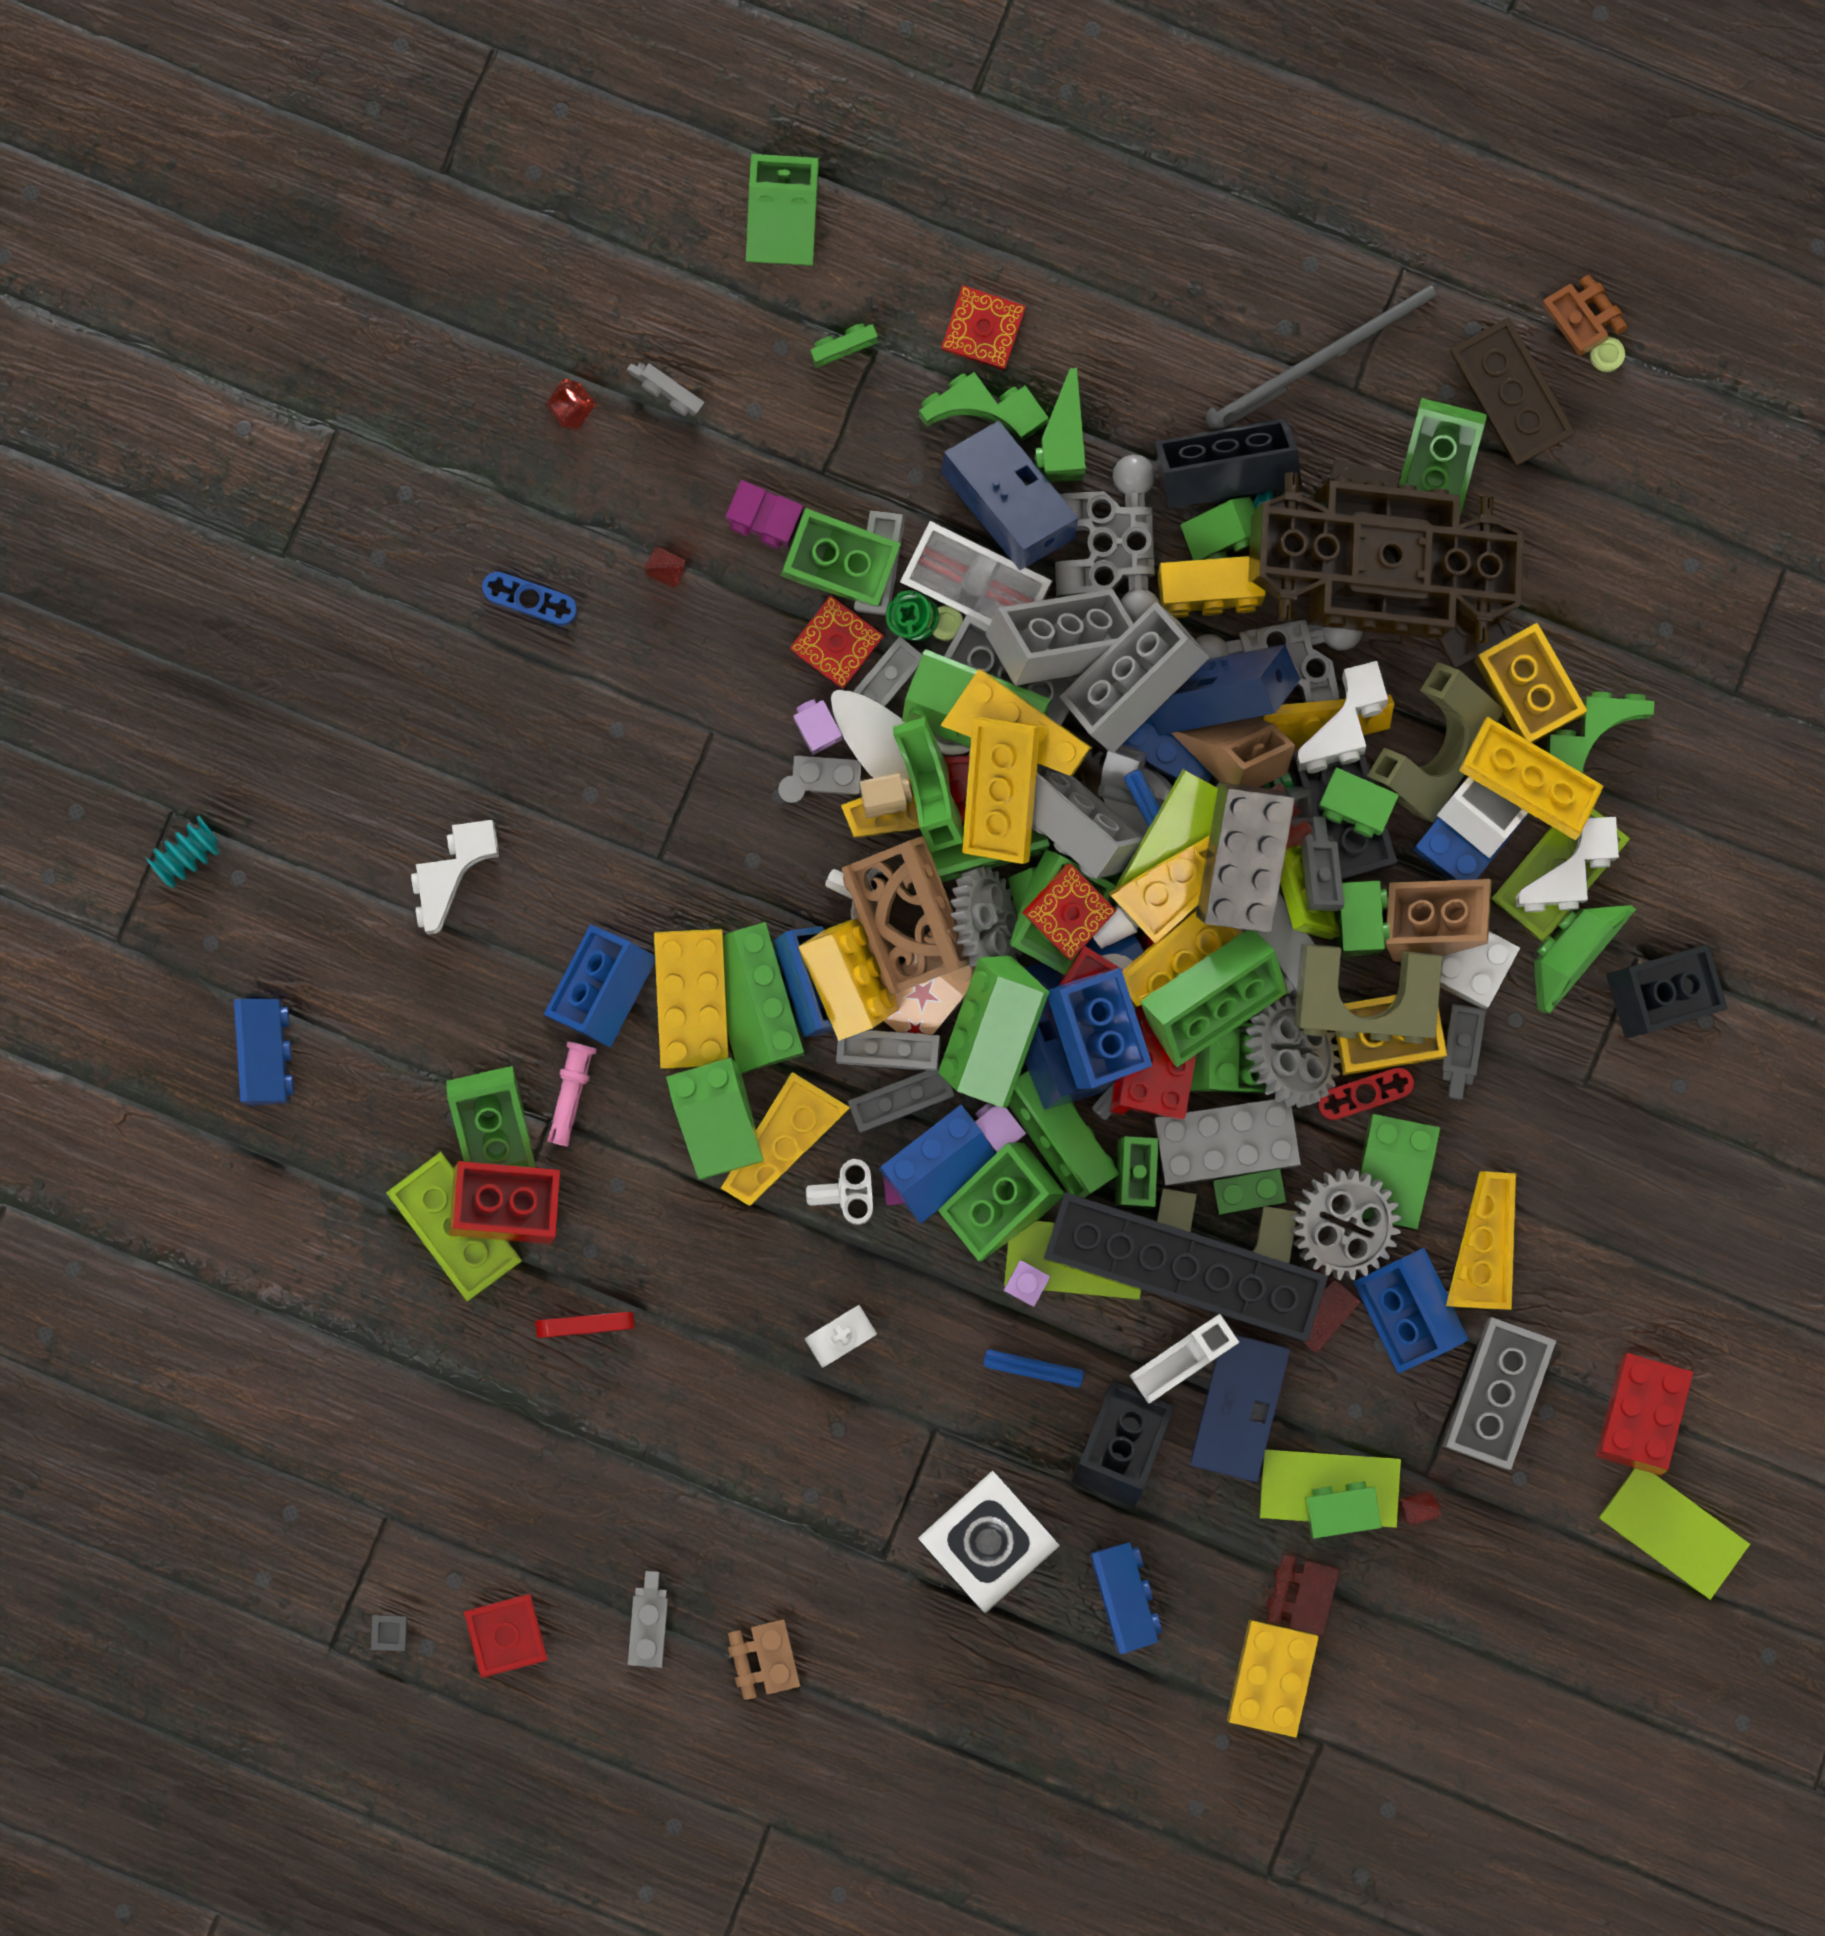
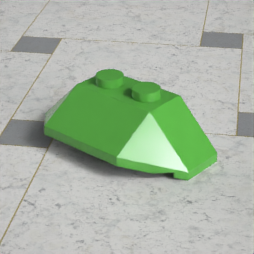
M1632 905L1577 909L1575 912L1570 910L1558 923L1561 929L1553 938L1548 936L1536 950L1539 953L1534 960L1538 1010L1542 1013H1551L1571 987L1636 911Z

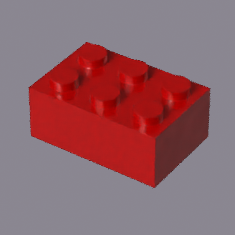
M458 1161L454 1167L449 1235L551 1244L556 1235L560 1170Z
M1626 1353L1619 1362L1595 1457L1660 1476L1668 1471L1693 1372Z

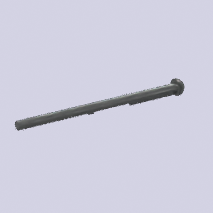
M1431 285L1427 286L1219 411L1211 407L1206 414L1208 427L1214 431L1225 429L1288 391L1285 386L1321 366L1331 358L1342 356L1349 348L1437 297L1436 291Z

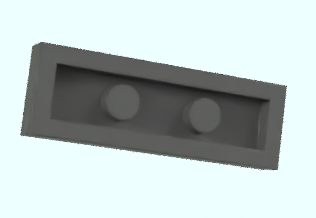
M924 1071L847 1102L859 1133H863L954 1098L955 1095L951 1085L938 1071Z

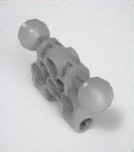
M1134 454L1128 455L1119 460L1114 467L1112 476L1114 485L1119 492L1125 495V507H1119L1104 491L1059 494L1078 516L1076 531H1088L1090 533L1087 543L1091 555L1088 559L1067 560L1055 563L1056 597L1060 598L1108 589L1115 590L1122 583L1123 579H1128L1129 591L1123 595L1120 602L1133 624L1156 601L1160 604L1156 595L1149 591L1148 577L1155 576L1153 515L1152 508L1145 507V493L1153 486L1156 474L1154 466L1145 457ZM1098 503H1106L1110 506L1111 513L1106 518L1100 519L1093 515L1092 509ZM1136 534L1146 539L1145 547L1138 551L1130 549L1127 545L1128 539ZM1106 536L1110 538L1113 542L1111 549L1106 552L1097 551L1093 545L1098 537ZM1104 569L1111 571L1114 575L1112 583L1106 586L1099 585L1095 581L1097 572Z
M1304 619L1239 632V639L1227 642L1214 634H1204L1195 639L1210 657L1209 659L1268 648L1266 643L1268 635L1272 633L1279 634L1284 640V644L1300 677L1296 687L1301 691L1303 703L1340 699L1332 660L1317 650H1313L1312 645L1326 643L1332 649L1346 651L1353 648L1360 641L1363 631L1307 625ZM1317 660L1323 665L1324 672L1321 677L1313 678L1307 673L1306 665L1308 661Z

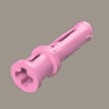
M567 1041L566 1047L569 1048L565 1067L560 1069L559 1073L563 1081L547 1142L568 1147L583 1084H587V1081L589 1082L590 1076L587 1073L592 1054H596L597 1049Z

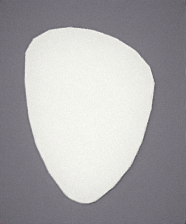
M843 690L833 692L831 702L837 726L846 743L870 776L878 778L900 773L901 779H909L903 757L893 736V727L906 722L866 696Z

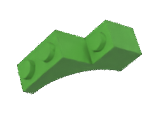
M975 372L969 376L963 373L948 384L949 390L940 396L937 392L930 395L921 403L923 408L919 410V417L926 427L942 419L959 415L978 416L994 422L1000 421L1004 428L1011 432L1020 443L1046 426L1049 419L1026 386L1019 390L1016 387L1009 389L999 397L1001 402L997 404Z
M1592 692V697H1586L1583 700L1587 712L1582 716L1581 736H1576V731L1556 730V735L1551 734L1547 738L1546 752L1583 773L1587 755L1598 737L1620 723L1636 719H1650L1654 715L1655 701H1646V696L1641 694H1626L1625 699L1612 698V693Z
M923 717L894 726L893 736L903 757L917 807L919 828L930 851L934 852L963 843L962 817L950 793L949 768L926 718Z

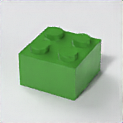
M1380 881L1342 883L1344 908L1335 911L1340 930V936L1337 937V947L1341 948L1340 957L1379 955L1385 949L1386 940L1390 939L1389 923H1383L1382 918L1384 909L1388 907L1386 889L1380 888Z

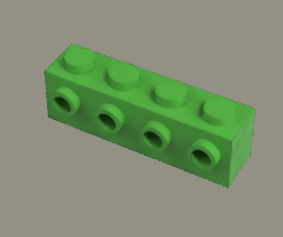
M1029 1071L1018 1077L1008 1106L1069 1194L1086 1198L1119 1175L1112 1158L1103 1151L1096 1141L1093 1131L1085 1125L1076 1112L1073 1102L1044 1110Z

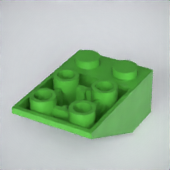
M751 154L746 262L813 266L819 158Z
M1242 1023L1196 1054L1190 1091L1265 1094L1267 1084L1265 1082L1262 1084L1256 1083L1260 1076L1259 1072H1250L1251 1067L1255 1065L1254 1060L1246 1059V1055L1252 1053V1048L1245 1045V1041L1252 1039V1036L1246 1032V1029L1254 1026L1253 1024Z

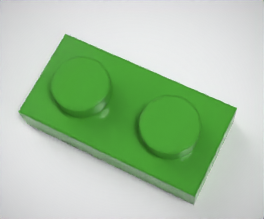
M863 323L847 329L845 336L835 340L833 336H829L814 343L815 348L810 349V354L815 368L877 344L878 336L873 324L866 327Z
M1280 1169L1212 1181L1218 1215L1286 1203Z

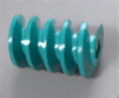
M200 816L196 817L198 829L190 824L185 825L188 833L187 837L176 832V845L165 840L166 853H162L155 848L153 849L155 861L153 862L146 858L160 879L173 889L176 887L174 876L182 880L187 879L185 867L196 872L198 871L196 859L207 864L209 862L207 851L215 856L220 854L217 845L220 842Z

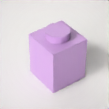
M813 699L796 708L798 713L793 715L794 722L812 755L842 741V734L823 700L816 703Z
M988 1103L975 1113L979 1118L975 1123L996 1153L1008 1142L1016 1143L1026 1135L1025 1131L1006 1107L1002 1108Z
M1020 1260L1003 1291L1034 1307L1050 1276Z

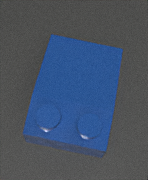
M1439 817L1412 852L1449 881L1477 880L1521 822L1496 852L1488 858Z

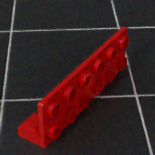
M1142 930L1140 945L1143 950H1147L1154 942ZM1142 1005L1135 1007V1013L1153 1066L1121 1077L1114 1083L1109 1112L1123 1115L1128 1110L1134 1109L1183 1120L1186 1116L1196 1055L1176 1067L1148 1025Z

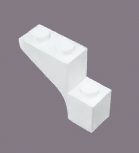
M1377 661L1344 669L1342 677L1346 692L1344 706L1299 749L1296 762L1298 771L1307 770L1308 773L1319 772L1328 767L1327 764L1340 761L1342 765L1350 764L1360 760V755L1365 754L1366 744L1357 715L1362 714L1363 718L1378 715L1382 712L1383 708H1386L1388 701Z
M1616 817L1588 818L1581 835L1578 837L1577 846L1571 858L1523 888L1516 895V907H1525V912L1545 911L1546 905H1558L1559 910L1562 911L1579 909V904L1588 900L1585 863L1590 862V868L1610 867V861H1615L1619 858Z
M493 820L452 825L453 834L447 835L449 853L450 855L456 854V859L416 864L417 873L411 874L414 894L420 893L422 906L416 907L418 927H424L428 935L441 931L464 873L471 866L482 860L499 857L496 829Z
M1219 1314L1129 1376L1149 1404L1237 1345L1239 1341L1221 1314Z

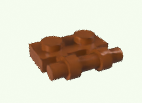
M1586 275L1579 282L1584 289L1582 292L1578 293L1573 285L1569 284L1543 300L1544 309L1579 356L1584 355L1608 340V333L1604 327L1611 326L1616 334H1621L1628 328L1622 319L1623 313L1618 306H1613L1605 296L1606 290L1601 283H1596L1590 275ZM1594 303L1601 313L1595 316L1587 304Z

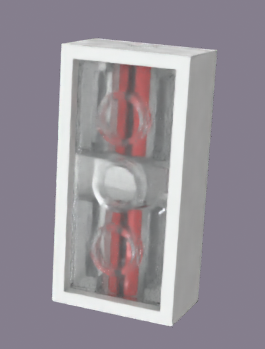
M931 521L900 581L966 615L969 614L989 626L998 608L1042 601L1045 599L1053 583L1052 580L1027 568L1019 570L1013 561Z

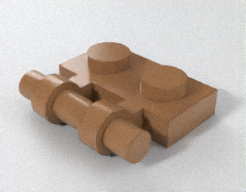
M785 1619L751 1627L754 1641L746 1643L743 1641L741 1630L728 1633L730 1647L727 1648L729 1656L734 1658L738 1677H735L737 1688L741 1687L743 1700L757 1697L754 1684L764 1681L767 1695L800 1687ZM756 1651L761 1671L751 1673L747 1653Z

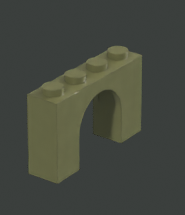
M1437 662L1420 689L1422 693L1440 707L1446 718V736L1439 753L1428 764L1418 767L1406 756L1384 748L1367 774V777L1376 785L1398 794L1399 796L1396 801L1408 812L1431 823L1436 821L1438 818L1437 814L1448 802L1464 776L1459 769L1483 721L1489 717L1497 722L1505 710L1460 670Z
M1301 944L1294 1026L1304 1028L1303 1034L1324 1036V1030L1337 1031V1037L1356 1039L1358 1032L1371 1033L1372 1040L1391 1041L1392 1035L1405 1036L1404 1042L1421 1044L1425 1043V1037L1435 1038L1442 968L1441 955L1402 951L1399 989L1395 1000L1380 1014L1360 1017L1352 1014L1344 1006L1339 995L1338 979L1341 948Z
M1163 1188L1161 1190L1156 1221L1191 1232L1197 1194ZM1263 1206L1256 1244L1252 1252L1289 1263L1294 1237L1290 1229L1296 1225V1221L1291 1218V1215L1298 1212Z

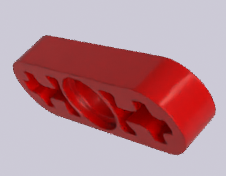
M1403 1068L1384 1071L1328 1090V1096L1333 1095L1335 1100L1347 1097L1343 1090L1350 1089V1100L1356 1107L1355 1109L1349 1110V1103L1338 1108V1114H1334L1331 1109L1326 1110L1324 1108V1104L1329 1101L1328 1096L1320 1098V1101L1317 1103L1318 1111L1322 1117L1328 1120H1338L1406 1097L1413 1089L1414 1080L1412 1075ZM1397 1074L1399 1079H1406L1407 1084L1402 1087V1093H1398L1397 1089L1393 1088L1384 1092L1388 1098L1381 1099V1088L1375 1080L1381 1078L1382 1085L1393 1081L1392 1075ZM1367 1084L1374 1089L1375 1098L1371 1103L1363 1104L1356 1098V1090L1360 1085Z
M634 1312L535 1321L536 1338L635 1329Z

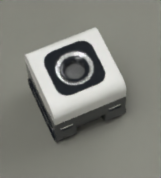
M993 1471L918 1537L919 1542L984 1615L1061 1547L1041 1522L997 1473Z

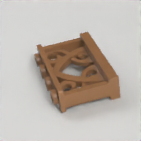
M923 836L842 867L845 888L852 895L856 905L857 919L864 926L868 936L869 950L876 957L880 967L881 981L891 995L969 965V956H962L963 944H957V940L960 937L959 932L953 931V927L957 925V922L951 917V913H953L952 907ZM902 854L905 863L894 873L884 860ZM871 868L881 870L889 879L886 883L882 878H872L877 883L875 891L872 890L867 877V872ZM904 883L905 887L910 889V884L913 883L917 894L915 896L911 895L902 884ZM897 893L906 902L921 905L924 915L919 919L915 928V939L906 936L889 924L891 907ZM926 925H929L933 937L925 934L926 942H924V928ZM914 954H918L919 963L917 971L914 975H906L899 957H905L907 961L906 967H908L914 961ZM927 956H941L944 966L926 972Z

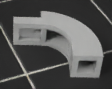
M1123 744L1113 753L1108 750L1103 765L1101 784L1104 783L1129 790L1124 776L1136 769L1142 772L1148 754ZM1103 797L1105 804L1141 836H1145L1149 827L1138 807Z

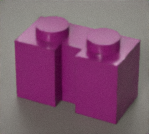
M741 480L725 518L726 523L731 524L730 529L738 534L748 536L751 532L762 537L761 542L767 546L779 549L782 545L789 548L804 507L801 504L779 495H773L766 492L765 489Z

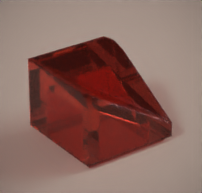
M562 379L545 405L562 426L578 429L588 417L596 402L579 382Z
M655 547L644 570L647 575L675 588L687 566L684 559L660 547Z
M1431 1491L1398 1499L1405 1524L1413 1525L1442 1515Z

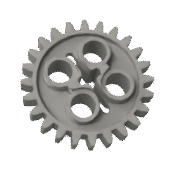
M979 867L963 872L962 878L956 880L958 887L953 888L957 899L951 900V904L956 908V912L951 913V917L957 922V925L953 927V931L959 932L960 937L957 940V944H963L964 946L962 956H969L970 967L976 966L980 957L1011 955L1017 961L1016 957L1021 956L1022 953L1009 944L1018 918L1014 901L1011 900V888L1005 889L1006 879H999V872H992L991 867Z
M1284 997L1276 1000L1260 1011L1258 1015L1250 1018L1254 1026L1247 1028L1246 1032L1252 1036V1039L1245 1041V1045L1252 1048V1053L1246 1055V1059L1254 1060L1255 1065L1251 1067L1250 1072H1259L1260 1076L1256 1083L1262 1084L1265 1082L1267 1084L1266 1095L1275 1092V1102L1278 1103L1285 1100L1287 1107L1296 1104L1300 1108L1319 1102L1320 1098L1329 1095L1328 1089L1336 1085L1332 1078L1340 1075L1339 1071L1333 1066L1341 1063V1059L1334 1056V1051L1339 1048L1338 1045L1331 1042L1336 1033H1328L1327 1030H1324V1036L1303 1034L1304 1028L1294 1026L1296 998L1290 1000L1289 997Z
M1337 1169L1336 1179L1325 1172L1323 1184L1314 1179L1312 1180V1185L1315 1189L1312 1193L1305 1189L1302 1190L1303 1195L1307 1199L1305 1202L1295 1201V1205L1302 1210L1301 1214L1291 1215L1292 1219L1299 1222V1226L1290 1229V1231L1295 1235L1301 1236L1293 1244L1297 1248H1305L1299 1256L1305 1261L1311 1259L1309 1267L1316 1270L1321 1266L1320 1273L1327 1276L1333 1270V1277L1338 1280L1342 1279L1345 1271L1348 1278L1355 1280L1356 1270L1362 1275L1368 1276V1265L1379 1269L1380 1266L1377 1258L1379 1256L1385 1259L1390 1258L1385 1248L1387 1246H1397L1390 1237L1391 1235L1401 1233L1400 1230L1392 1226V1223L1401 1220V1216L1391 1213L1398 1206V1203L1393 1200L1386 1201L1392 1192L1387 1188L1380 1190L1383 1184L1382 1181L1375 1179L1371 1182V1175L1366 1172L1359 1178V1173L1355 1169H1350L1348 1176H1346L1343 1170ZM1342 1194L1344 1199L1342 1206L1337 1210H1333V1199L1337 1195ZM1372 1207L1373 1217L1368 1222L1363 1223L1362 1213L1365 1209ZM1324 1211L1339 1219L1349 1221L1358 1227L1371 1231L1372 1236L1366 1237L1349 1228L1341 1227L1330 1220L1321 1218L1319 1214ZM1329 1226L1330 1234L1328 1238L1324 1241H1319V1231L1321 1228ZM1358 1238L1360 1241L1358 1250L1355 1253L1349 1254L1348 1246L1350 1242Z

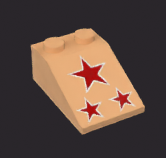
M930 930L928 934L929 936L933 937V934ZM914 954V961L910 966L906 967V960L902 964L906 975H914L917 971L919 963L918 954ZM927 956L926 972L944 966L941 956ZM965 966L896 993L899 1010L885 1019L884 1022L899 1033L934 1035L964 1000L976 966Z

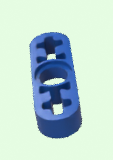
M502 572L490 573L483 581V593L487 600L493 604L557 626H567L577 616L576 604L566 594ZM498 580H503V586L506 589L513 591L514 584L520 586L515 591L514 603L508 602L511 598L510 594L500 592L497 597L493 596V590L489 588V585L491 583L497 584ZM527 590H534L539 594V603L533 608H526L520 603L522 593ZM545 595L552 596L549 599V603L560 606L562 601L567 602L566 606L571 611L570 614H563L560 619L557 618L555 610L547 607L546 614L540 613L545 605Z

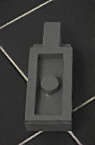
M1312 817L1304 824L1305 835L1301 837L1308 910L1339 911L1344 908L1338 843L1333 842L1332 836L1327 835L1326 817Z
M1457 1004L1451 1005L1445 1042L1447 1056L1443 1058L1441 1072H1443L1442 1080L1449 1081L1446 1099L1462 1100L1465 1084H1473V1079L1477 1074L1486 1009Z

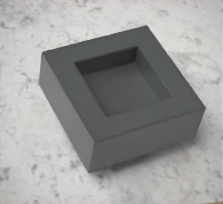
M372 1615L371 1650L406 1651L408 1616Z

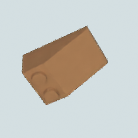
M1491 880L1389 883L1387 923H1389L1390 939H1387L1385 944L1393 962L1401 961L1402 951L1445 956L1488 944Z

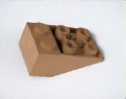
M1256 717L1171 733L1219 782L1260 787L1287 774L1295 744L1273 723Z

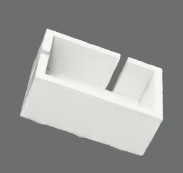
M1468 777L1437 816L1490 858L1528 812Z

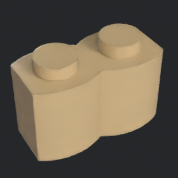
M900 773L859 781L866 819L905 811L906 803L912 802L908 778L901 779Z

